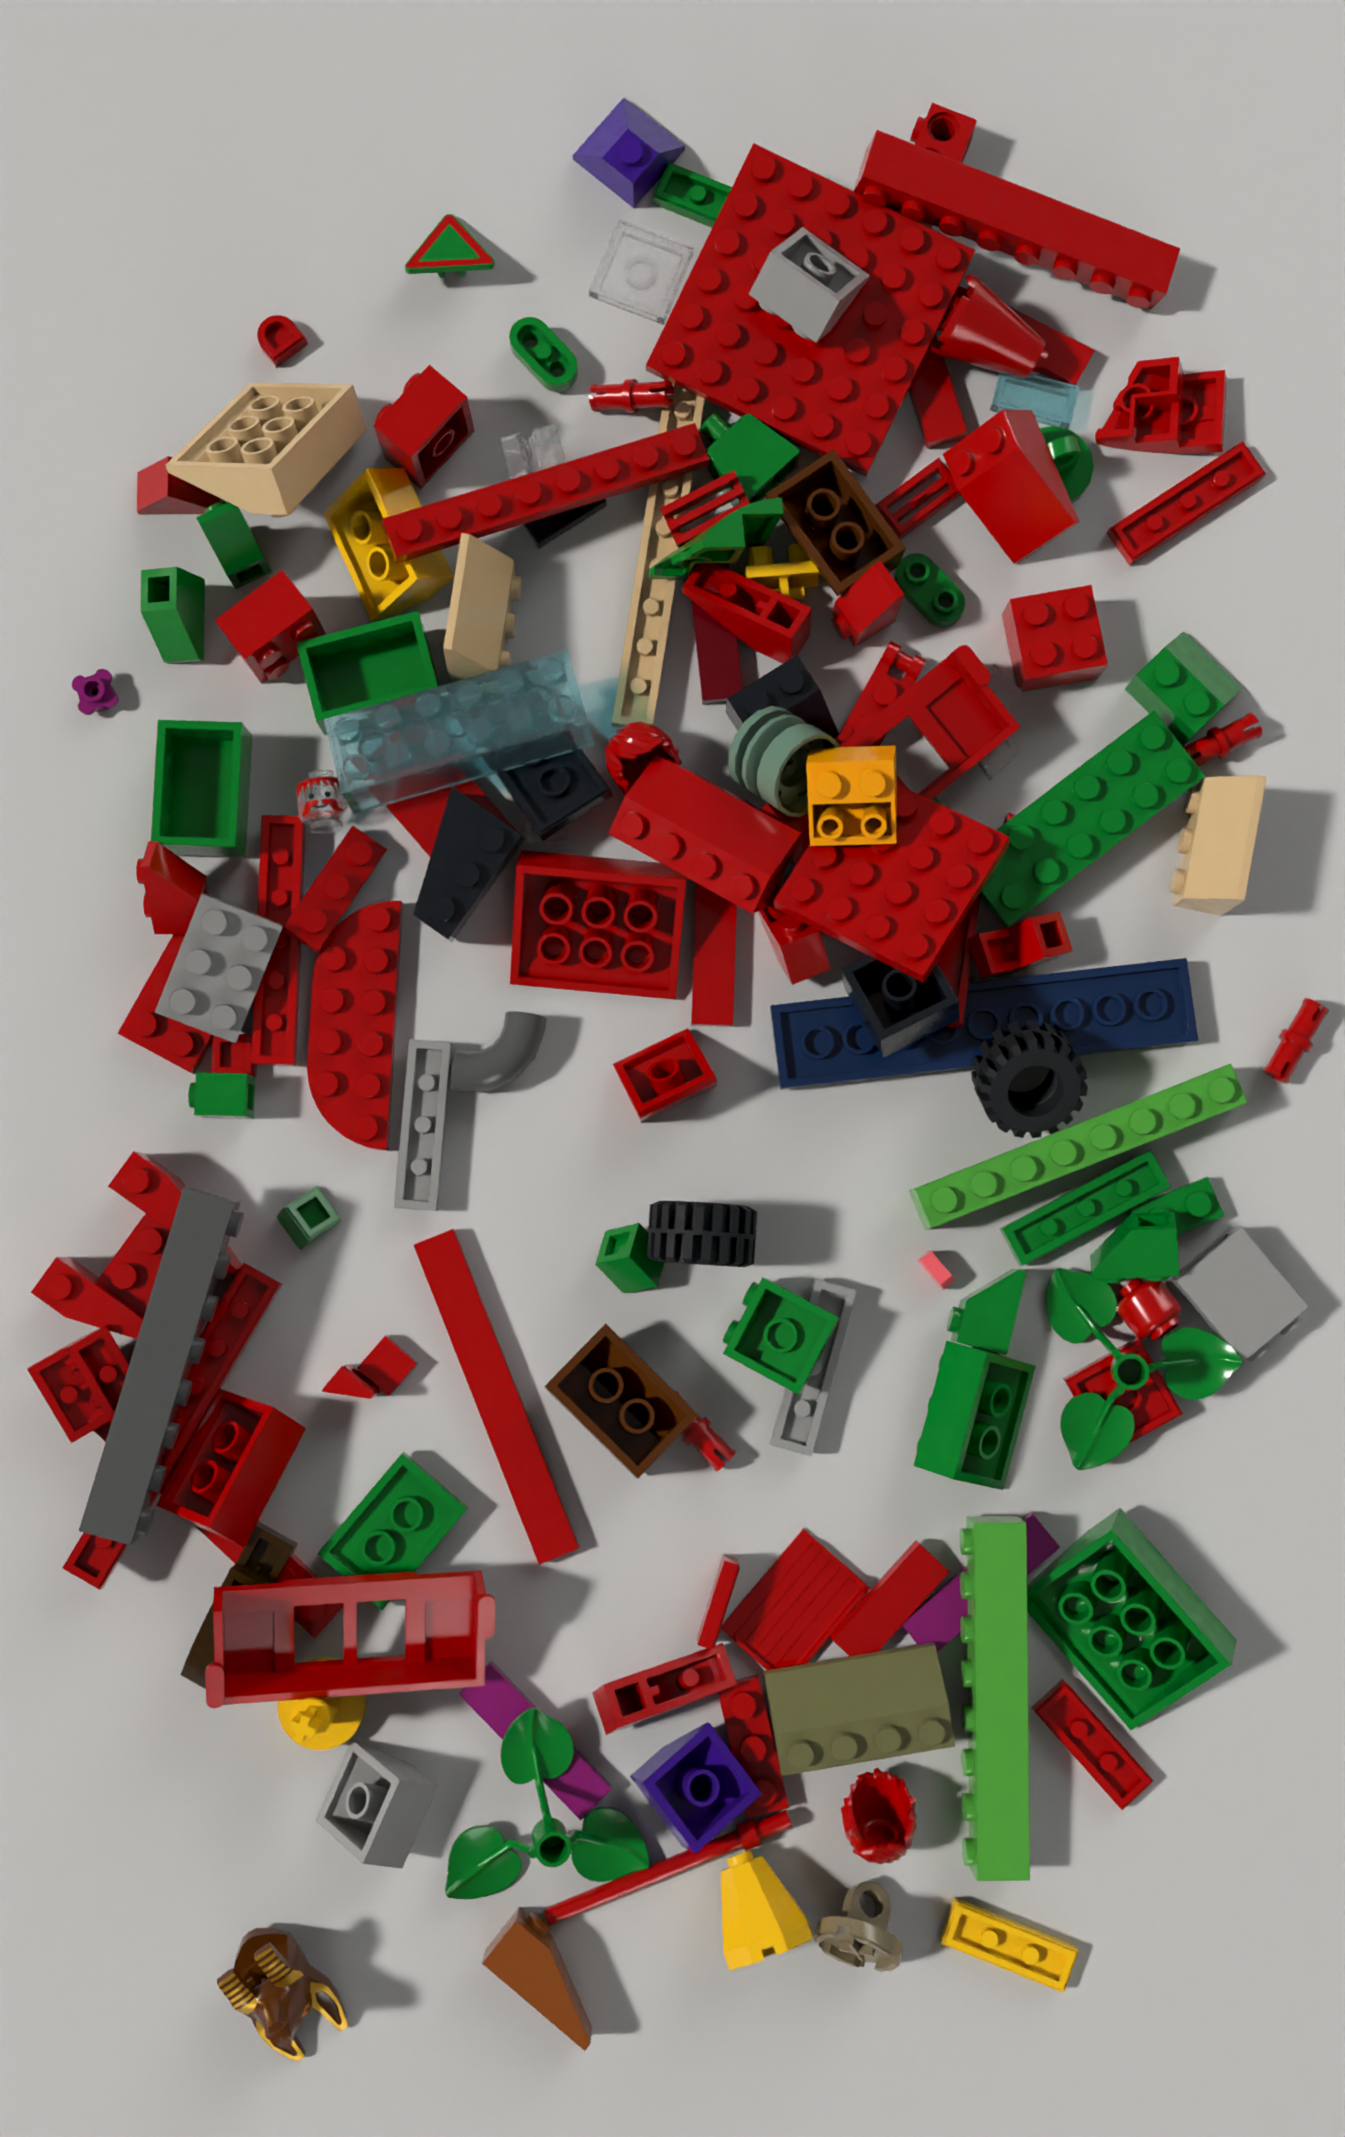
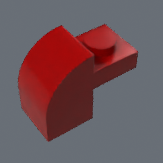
M1060 912L1031 917L1011 927L980 933L968 938L980 979L995 975L1000 977L1019 972L1073 952Z

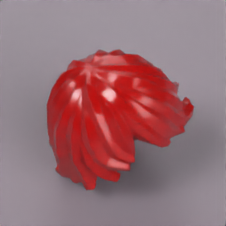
M641 721L628 723L623 728L618 729L615 735L610 738L605 748L608 772L624 795L627 794L656 754H661L679 765L682 763L678 755L679 750L673 744L670 737L662 729Z
M876 1768L873 1773L865 1772L858 1775L856 1783L850 1785L851 1792L848 1797L844 1798L845 1805L841 1808L842 1823L846 1838L854 1848L853 1853L868 1862L878 1864L892 1863L894 1860L899 1861L902 1856H905L907 1850L912 1846V1839L914 1838V1831L917 1826V1815L915 1814L916 1798L910 1795L903 1778L900 1779L898 1775H891L888 1771L882 1772L879 1768Z

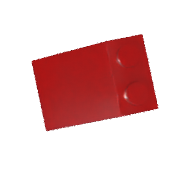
M1002 409L943 453L958 492L1013 564L1020 563L1080 523L1032 410Z

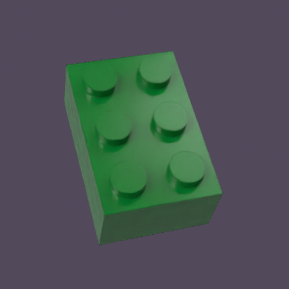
M418 611L296 642L315 719L324 735L444 704L424 625Z
M158 720L151 841L159 842L176 855L246 857L252 734L242 722Z

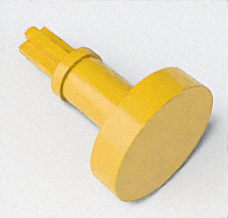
M321 1657V1658L311 1659V1660H309V1661H307V1662L327 1661V1660H339V1659L329 1658V1657ZM367 1695L328 1698L308 1697L301 1700L278 1701L279 1720L286 1734L297 1744L312 1750L332 1749L349 1740L359 1728L367 1709Z

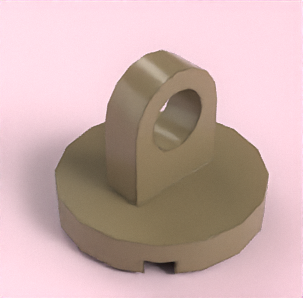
M865 1881L854 1885L845 1896L841 1915L822 1917L817 1922L814 1940L819 1942V1947L822 1951L832 1958L853 1967H864L865 1961L876 1963L875 1970L891 1971L900 1965L903 1953L902 1943L894 1935L886 1931L890 1917L891 1902L884 1887L877 1882ZM862 1893L867 1894L874 1901L875 1913L873 1917H868L861 1909L860 1897Z

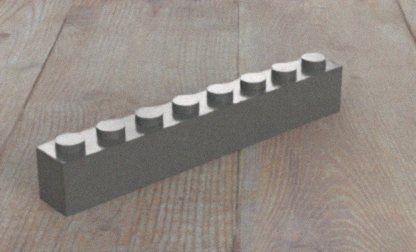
M183 1187L81 1521L80 1532L132 1545L139 1539L140 1534L146 1536L150 1529L155 1512L154 1509L148 1508L153 1491L160 1492L167 1474V1467L161 1465L166 1448L170 1450L174 1448L180 1430V1424L174 1423L179 1406L185 1407L187 1405L193 1387V1381L187 1380L192 1363L199 1364L204 1352L206 1339L200 1338L205 1321H212L218 1305L219 1297L213 1295L217 1279H225L231 1262V1255L226 1253L230 1236L237 1238L242 1226L244 1213L238 1211L241 1203L239 1201L194 1188Z

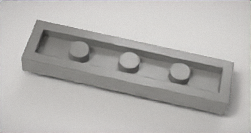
M409 1039L394 1208L438 1211L453 1047L451 1042Z
M814 1279L808 1301L840 1317L802 1394L798 1395L784 1388L770 1445L812 1457L857 1290Z

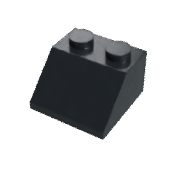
M798 655L727 698L726 714L737 731L744 721L756 711L769 706L785 708L793 715L800 717L807 724L813 725L830 735L833 739H836L839 735L820 688Z

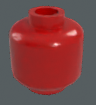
M1135 1278L1119 1291L1124 1298L1119 1302L1117 1312L1136 1337L1142 1340L1151 1337L1156 1342L1181 1323L1178 1316L1181 1313L1182 1306L1162 1281L1147 1280L1144 1282L1141 1278Z

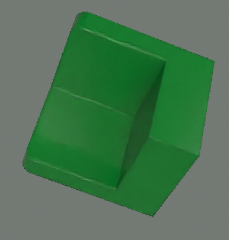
M640 1223L605 1231L595 1265L621 1292L631 1293L658 1287L665 1262H656L647 1257L648 1232Z

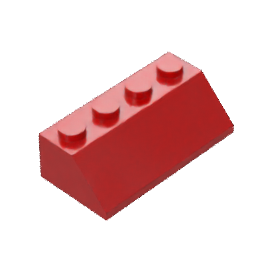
M656 754L624 796L608 834L754 914L769 905L803 831L667 757Z

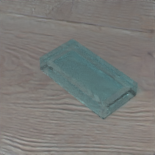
M999 373L989 410L994 412H1000L1002 409L1032 410L1038 423L1068 429L1071 424L1080 386L1029 374L1025 379Z

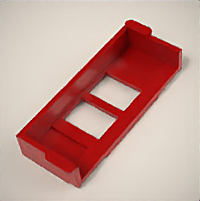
M961 645L839 746H874V743L908 716L949 768L918 793L932 800L1015 733L1021 726L987 685L991 679L988 669L969 646ZM897 775V784L909 789ZM766 803L760 809L803 831L792 855V860L797 865L810 844L809 815L806 814L801 817L787 816L769 803Z
M482 1570L416 1574L415 1571L282 1580V1583L214 1587V1663L209 1664L205 1670L206 1703L210 1708H219L222 1705L301 1700L308 1697L328 1698L485 1686L486 1639L491 1638L495 1633V1598L490 1594H486ZM405 1599V1655L357 1658V1602ZM343 1603V1659L295 1663L294 1606Z

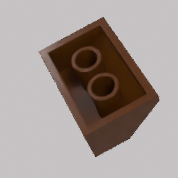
M834 449L766 493V499L782 498L783 515L781 520L837 596H841L880 560L889 573L901 563L906 547Z
M606 1323L544 1386L637 1479L698 1416Z

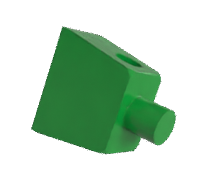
M716 412L703 423L700 429L713 443L706 450L710 459L706 468L715 480L734 470L750 503L763 500L766 493L777 487L798 468L800 450L751 414L743 415L734 425L730 426ZM730 486L722 492L726 493L734 488L733 486ZM737 498L730 503L735 507L740 504V501Z

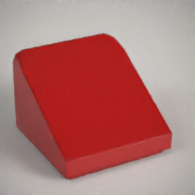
M351 1364L341 1366L322 1389L323 1392L367 1399L374 1398L380 1393L379 1388Z

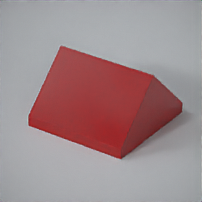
M688 1028L613 1064L641 1123L715 1088L717 1085L715 1074Z

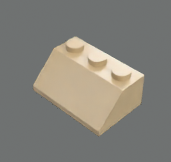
M461 533L443 646L449 682L451 686L499 691L501 677H508L510 672L511 652L505 650L507 638L514 639L517 615L511 613L513 601H520L522 576H516L514 559L476 537Z
M1260 775L1205 777L1194 789H1189L1184 805V812L1189 813L1187 829L1183 828L1181 830L1177 843V852L1182 853L1180 869L1175 868L1170 881V893L1175 894L1173 906L1222 916L1245 901L1267 777Z

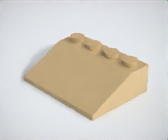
M249 383L165 466L168 473L251 514H267L275 518H281L294 512L295 507L302 499L312 492L316 484L335 467V464L342 456L354 447L355 442L367 431L353 384Z

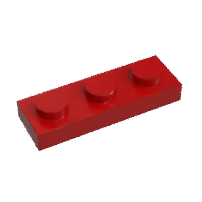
M352 825L285 922L282 930L317 953L387 849Z
M753 1675L737 1679V1686L722 1691L718 1695L731 1752L762 1793L745 1809L747 1818L787 1809L789 1805L759 1676Z

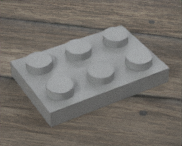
M202 893L154 1013L236 1043L283 924Z

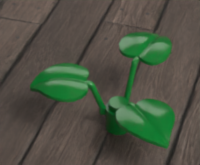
M1063 1268L1055 1269L1049 1279L1045 1302L1048 1320L1053 1330L1062 1339L1074 1344L1082 1343L1093 1333L1114 1357L1110 1365V1374L1117 1385L1108 1395L1106 1401L1100 1395L1093 1392L1081 1393L1070 1399L1061 1414V1434L1070 1454L1072 1464L1077 1470L1091 1469L1109 1462L1118 1456L1130 1443L1135 1427L1134 1417L1127 1408L1113 1404L1118 1396L1124 1393L1125 1389L1135 1390L1141 1388L1147 1382L1149 1373L1166 1368L1164 1380L1173 1393L1184 1399L1199 1400L1211 1396L1218 1391L1227 1379L1242 1365L1241 1357L1227 1342L1210 1332L1191 1327L1176 1329L1163 1338L1161 1350L1165 1360L1147 1364L1142 1357L1134 1353H1121L1099 1329L1110 1324L1116 1315L1117 1299L1112 1288L1101 1280H1092L1089 1273Z
M529 1708L513 1720L504 1735L500 1750L502 1768L511 1782L525 1784L535 1779L543 1819L532 1830L531 1838L533 1844L530 1845L515 1838H510L504 1842L501 1832L489 1825L468 1828L456 1838L449 1853L445 1892L448 1898L476 1899L493 1895L510 1886L518 1877L522 1867L520 1856L512 1848L528 1853L532 1859L537 1857L539 1862L547 1867H558L564 1864L571 1854L572 1862L577 1872L584 1878L596 1882L615 1880L629 1873L649 1868V1856L644 1839L635 1823L624 1812L612 1807L592 1809L584 1817L582 1831L573 1830L569 1836L564 1824L560 1820L551 1817L543 1778L553 1779L562 1775L568 1769L573 1759L574 1748L572 1738L564 1725L539 1708Z

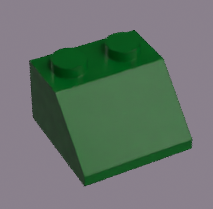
M1184 631L1145 665L1125 688L1149 714L1153 710L1156 711L1182 746L1242 689Z

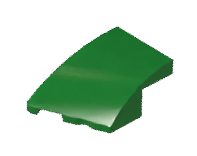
M782 498L753 502L735 510L648 569L649 579H687L695 563H736L745 546H764L783 515Z

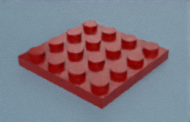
M897 784V843L810 846L809 844L773 900L774 907L925 983L1010 845V837Z

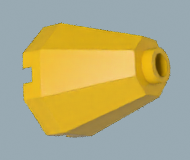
M748 1850L726 1859L729 1867L721 1870L723 1953L729 1971L765 1960L764 1957L774 1953L779 1955L813 1939L814 1934L808 1917L763 1855L753 1857L752 1851Z

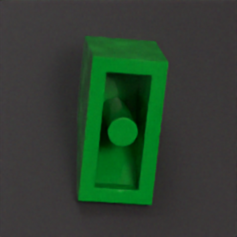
M1011 1269L961 1299L959 1308L953 1306L947 1323V1331L953 1332L951 1341L1007 1355L1027 1271Z

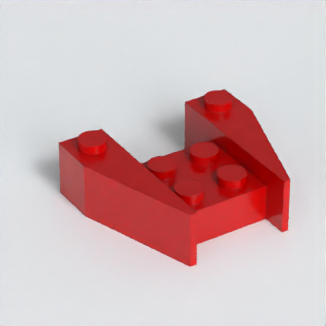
M133 1151L108 1187L145 1212V1215L103 1273L98 1277L71 1257H56L30 1293L65 1318L98 1328L106 1325L109 1331L137 1339L183 1187L186 1186L178 1176L147 1154ZM227 1246L226 1253L231 1255L228 1272L230 1274H237L242 1264L231 1248Z

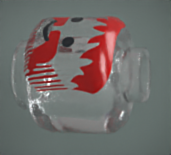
M332 770L309 772V779L303 780L296 786L299 820L305 826L310 827V832L324 834L341 831L343 824L348 822L352 816L348 782L342 778L334 777Z

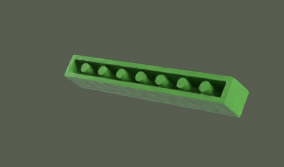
M1228 1064L913 1188L909 1192L924 1229H930L1248 1102L1232 1064Z
M966 1516V1528L960 1529L959 1537L961 1554L967 1555V1572H961L960 1593L962 1599H968V1616H961L960 1620L962 1643H967L968 1659L961 1661L962 1686L968 1687V1704H962L961 1724L963 1732H968V1749H962L961 1764L963 1775L969 1778V1793L962 1794L964 1821H969V1838H963L962 1840L963 1862L965 1866L970 1867L977 1881H1030L1026 1522L1018 1516Z

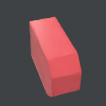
M928 1251L917 1260L942 1290H945L955 1281L951 1273L932 1251Z

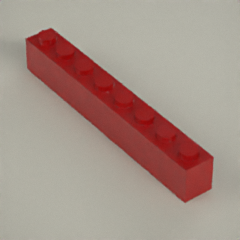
M876 130L866 149L854 187V192L862 195V199L867 204L877 207L885 206L900 212L916 222L923 221L939 227V230L946 235L962 236L977 242L979 247L985 250L1004 252L1014 256L1016 261L1021 264L1037 265L1052 271L1054 276L1060 279H1074L1089 285L1090 289L1096 293L1118 296L1125 299L1129 305L1135 308L1152 309L1167 294L1180 248L879 130Z

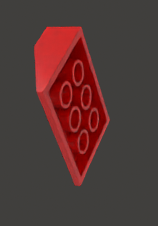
M522 850L516 864L510 984L676 1000L687 877L657 862Z

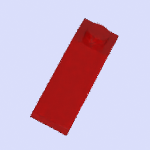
M698 563L682 587L683 594L749 647L780 663H785L798 655L810 637L812 607L716 563Z
M720 1643L715 1645V1648H712V1650L706 1648L606 1683L593 1691L592 1694L605 1733L608 1735L735 1687L737 1682L724 1645Z

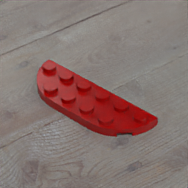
M386 901L372 904L357 910L341 921L332 930L319 951L312 980L307 1075L314 1102L326 1121L341 1135L367 1148L382 1151L389 1150L403 916L402 901Z

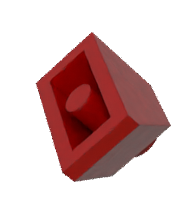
M881 560L866 571L834 604L833 618L831 619L832 625L838 635L843 640L848 638L854 647L895 622L905 595Z

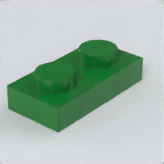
M1208 1177L1191 1182L1127 1210L1129 1215L1174 1212L1177 1236L1224 1216Z

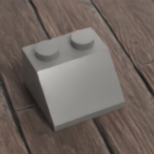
M802 227L770 252L749 295L759 301V305L763 310L772 315H778L792 325L793 330L799 336L811 339L817 343L833 329L870 275Z
M352 1740L316 1822L361 1863L402 1869L438 1785L414 1765L361 1741Z

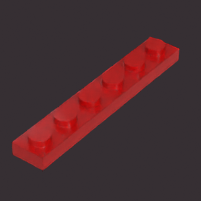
M261 815L257 914L284 925L303 898L306 819L304 816ZM283 930L280 932L254 997L251 1064L297 1065L301 942Z

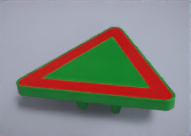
M447 214L441 219L405 264V270L408 274L438 273L440 278L445 277V272H459V275L464 277L466 271L491 270L495 267L493 257L452 214Z

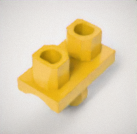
M793 543L787 548L788 563L773 564L772 547H751L748 566H745L744 577L794 600L805 599L804 588L818 587V579L821 573L800 544Z

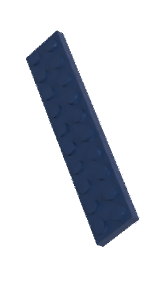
M1187 958L968 983L961 1029L945 1026L884 1058L849 996L770 1006L780 1090L974 1068V1056L982 1055L979 1046L983 1041L991 1042L994 1040L991 1033L998 1028L1002 1033L1008 1031V1024L1016 1021L1019 1027H1024L1026 1020H1034L1039 1028L1043 1022L1052 1025L1055 1032L1059 1030L1066 1036L1078 1056L1198 1041Z

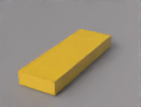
M956 1897L953 1898L939 1937L940 1943L1063 1993L1079 1952L1078 1948L1073 1944Z

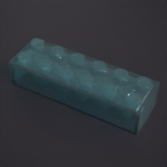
M568 649L324 719L341 794L353 814L595 745Z

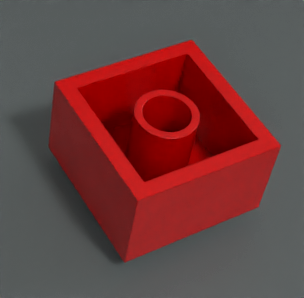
M428 365L421 374L416 373L407 381L403 394L393 404L389 403L380 410L375 420L376 423L373 425L384 458L395 468H404L409 480L420 489L425 486L475 431L467 396L431 365Z
M283 570L215 619V622L232 647L261 684L267 679L274 680L286 672L289 663L299 656L296 642L327 635L311 605Z
M1092 585L1013 598L1007 603L1002 613V619L1017 693L1095 680L1099 678L1107 667L1108 662Z

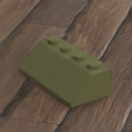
M934 1642L764 1671L781 1776L955 1747L950 1708Z

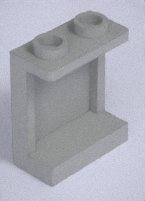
M1242 1227L1228 1229L1179 1270L1180 1276H1172L1167 1280V1283L1177 1294L1184 1295L1219 1338L1227 1342L1238 1353L1242 1362L1246 1360L1253 1362L1263 1356L1270 1348L1267 1342L1279 1332L1281 1335H1285L1295 1329L1302 1322V1318L1299 1315L1309 1308Z

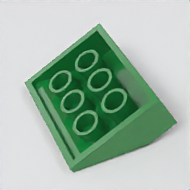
M1121 1508L1089 1529L1027 1585V1612L1130 1730H1133L1232 1664L1237 1642L1236 1638Z

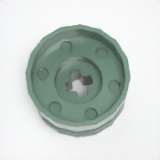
M769 706L756 711L744 721L734 736L729 750L728 768L733 780L743 788L762 798L785 815L801 817L808 814L806 761L810 748H836L840 746L830 735L813 725L807 724L800 717L793 715L785 708Z

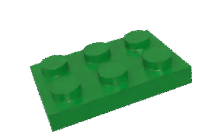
M403 1452L317 1554L342 1576L415 1572L469 1507ZM391 1600L372 1602L383 1610Z

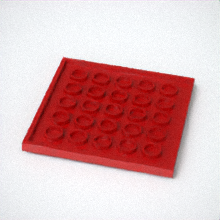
M753 143L646 363V371L664 380H670L672 384L742 417L745 414H751L780 436L821 456L834 449L848 469L866 477L969 267L975 250L885 206L877 207L867 204L862 199V195ZM802 227L870 275L833 329L817 343L811 339L799 336L793 330L792 325L778 315H772L763 310L759 305V301L749 295L770 252Z

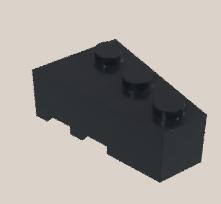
M452 786L413 915L453 942L524 842L522 835Z

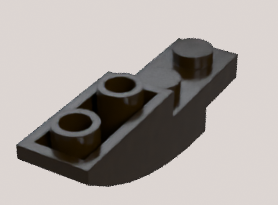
M259 1523L256 1525L236 1564L230 1568L221 1587L277 1583L298 1543ZM213 1603L201 1625L180 1674L206 1689V1667L214 1663Z

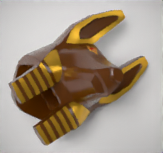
M255 1928L249 1931L242 1938L236 1954L234 1968L228 1970L217 1979L218 1987L230 2001L232 2007L251 2018L259 2036L272 2049L291 2060L298 2062L305 2057V2050L295 2036V2033L302 2020L308 2015L311 2007L319 2011L339 2031L344 2030L348 2026L347 2015L338 1991L328 1977L309 1964L302 1949L289 1932L276 1928Z

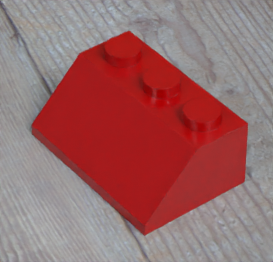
M220 1389L156 1506L218 1537L244 1547L306 1428L272 1406Z

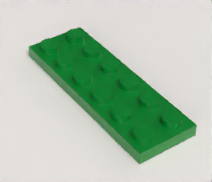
M1153 710L996 830L1010 837V845L979 895L1004 928L1009 927L1205 777L1204 773L1156 711Z

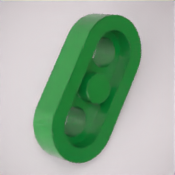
M525 317L518 320L512 326L509 334L511 350L515 357L546 389L562 392L572 387L578 376L577 360L574 354L540 319ZM528 340H535L537 345L533 348H527L524 346V343ZM556 368H560L565 371L564 374L559 377L553 376L551 372Z
M919 553L905 556L901 563L898 564L894 580L905 594L904 597L932 625L941 628L954 625L960 619L965 608V597L962 591L928 556ZM918 568L922 570L924 576L914 578L911 576L910 570ZM946 597L951 601L952 606L944 608L939 605L938 599Z

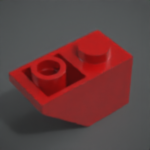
M148 841L144 857L139 858L136 865L137 881L139 884H144L146 892L143 900L144 914L146 917H151L154 934L185 935L201 894L209 895L206 875L159 842Z
M777 891L774 892L768 906L757 912L778 962L791 984L794 985L831 968L820 931L775 909L773 900L779 893Z

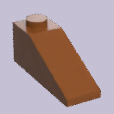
M518 1908L486 1948L482 1964L585 2051L591 2044L592 2026L556 1942L549 1933L550 1927L536 1913L530 1912L526 1914L521 1908Z

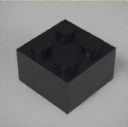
M869 955L841 968L844 988L883 1058L960 1019L959 1000L937 963L925 983Z

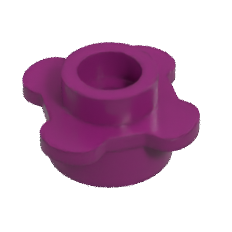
M99 669L94 675L87 677L79 675L73 679L72 688L78 693L80 700L78 709L83 714L91 715L94 711L103 712L117 705L119 697L111 685L113 677L108 670ZM93 689L99 690L97 695H92Z

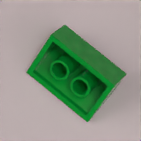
M946 1341L944 1352L939 1360V1371L934 1390L928 1402V1412L922 1435L917 1443V1454L913 1466L953 1480L1004 1490L1036 1366Z

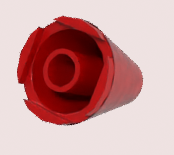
M971 273L968 274L965 278L969 287L966 289L960 285L938 328V330L942 331L938 339L939 342L933 340L928 350L938 356L1025 379L1030 373L1036 376L1048 356V353L1043 350L1045 341L978 277Z

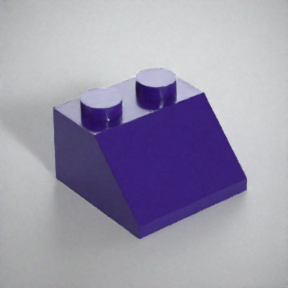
M708 1722L662 1747L630 1776L680 1845L695 1854L762 1794Z

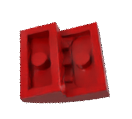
M104 1325L32 1364L27 1370L69 1441L73 1443L107 1422H112L129 1363L109 1329Z

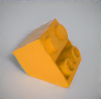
M896 745L810 748L806 761L810 846L896 844Z

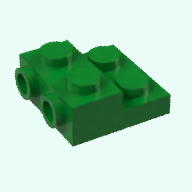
M762 1277L759 1284L753 1282L747 1290L742 1302L747 1308L740 1321L733 1320L723 1338V1343L727 1344L723 1354L790 1391L801 1395L840 1317L779 1284Z

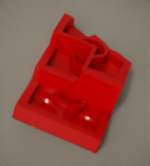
M1179 357L1138 361L1128 377L1127 386L1119 392L1113 402V411L1103 428H1098L1095 433L1096 443L1112 448L1151 453L1195 454L1223 452L1227 389L1226 371L1217 370L1184 374Z

